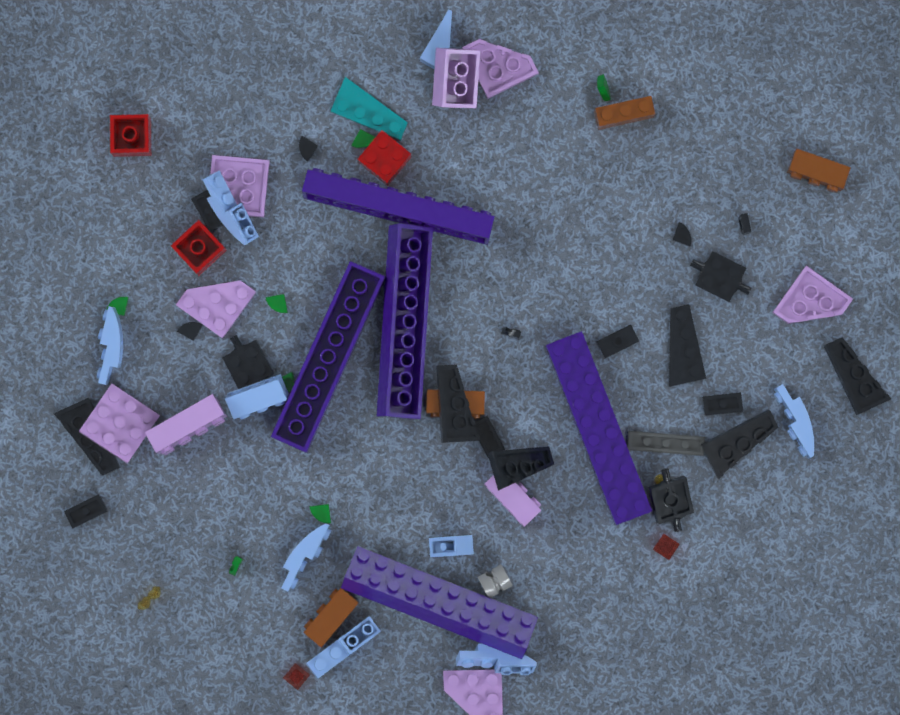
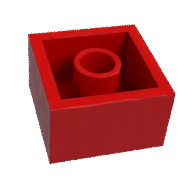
M148 114L110 115V153L113 157L152 156L151 118Z
M381 130L357 160L359 164L388 186L412 156L409 151Z
M199 220L171 245L198 276L227 251Z

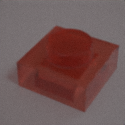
M663 533L652 550L670 560L680 544Z
M295 663L283 679L299 690L310 674Z

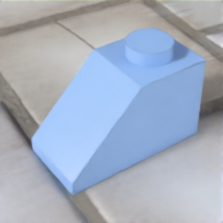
M472 535L429 538L430 557L474 554Z

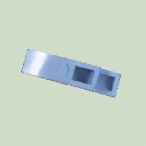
M220 170L202 179L210 194V197L206 199L228 231L243 245L258 238L259 236L243 204L236 203Z
M110 306L108 310L105 309L103 321H105L104 328L100 329L98 335L100 344L107 345V348L103 349L101 360H103L102 368L99 367L97 372L98 383L104 385L109 384L113 367L121 368L123 358L122 326L116 308Z
M782 384L774 389L776 392L774 397L779 404L783 403L785 406L784 413L787 418L794 421L788 425L789 430L787 432L793 441L797 440L800 445L797 447L800 454L809 459L814 456V435L808 412L801 398L797 397L792 400Z
M325 523L312 531L292 551L283 568L289 570V573L281 587L288 592L290 589L294 590L299 581L296 578L298 572H303L307 565L305 558L313 560L314 557H319L323 549L320 545L323 539L327 541L331 533L329 524Z
M369 616L308 661L306 665L318 679L381 631Z
M477 644L475 651H459L456 657V666L464 668L473 666L490 668L494 666L495 673H501L502 675H510L512 673L529 675L534 672L537 666V662L526 655L519 659L484 644Z

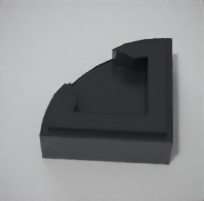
M301 136L299 150L304 160L309 162L318 145Z
M679 222L672 240L689 247L692 242L689 230L684 224Z
M188 322L179 327L177 332L194 341L203 324Z
M503 327L501 334L519 340L521 332L520 330Z

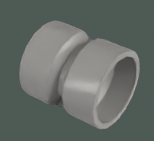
M501 564L493 568L491 573L486 572L477 577L489 598L499 594L500 589L505 591L513 586Z

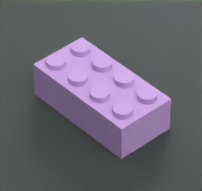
M212 394L146 431L145 434L156 453L167 455L175 450L174 446L178 444L183 446L192 441L190 437L195 434L201 436L208 432L207 428L211 425L216 427L224 423V418L227 415L217 397Z

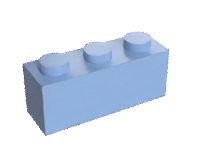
M281 374L229 392L225 397V401L233 419H245L251 415L250 413L256 411L261 413L272 405L278 407L285 404L289 393Z

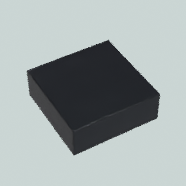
M748 213L741 214L738 217L741 234H750L751 227Z

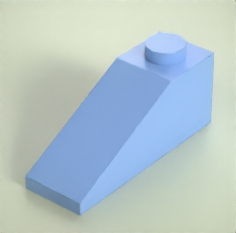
M451 10L447 11L420 57V62L432 69H435L436 48H450Z

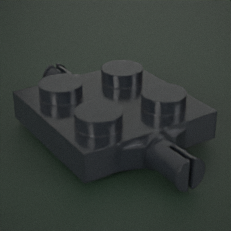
M713 251L704 264L695 259L692 260L693 263L690 266L700 271L695 286L727 302H730L737 290L747 295L749 294L751 287L742 283L746 267Z
M237 335L230 338L235 349L230 354L222 357L238 389L265 380L274 374L257 340L242 345Z
M665 468L661 470L663 481L648 488L656 523L673 522L674 532L682 531L680 519L694 513L687 477L680 476L672 479L669 469Z

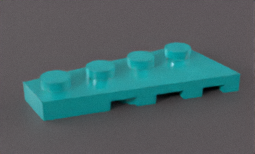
M344 78L330 112L380 132L383 130L390 137L401 141L408 122L348 78Z

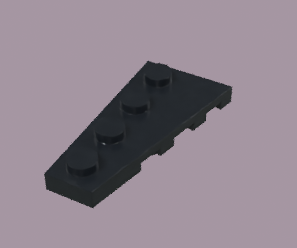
M689 304L670 308L669 387L706 379Z
M843 337L824 345L856 415L891 400V397L883 391L879 382L871 376L868 368L859 361L858 356Z
M457 364L436 366L441 443L481 441L479 434H477L476 424L469 408L470 405L464 392Z
M86 398L53 413L102 476L121 468L115 455L79 432L94 410L90 398Z
M769 409L701 444L717 479H720L729 468L735 466L737 461L750 453L752 448L758 443L760 444L778 428Z
M549 446L500 450L488 453L498 491L554 465Z

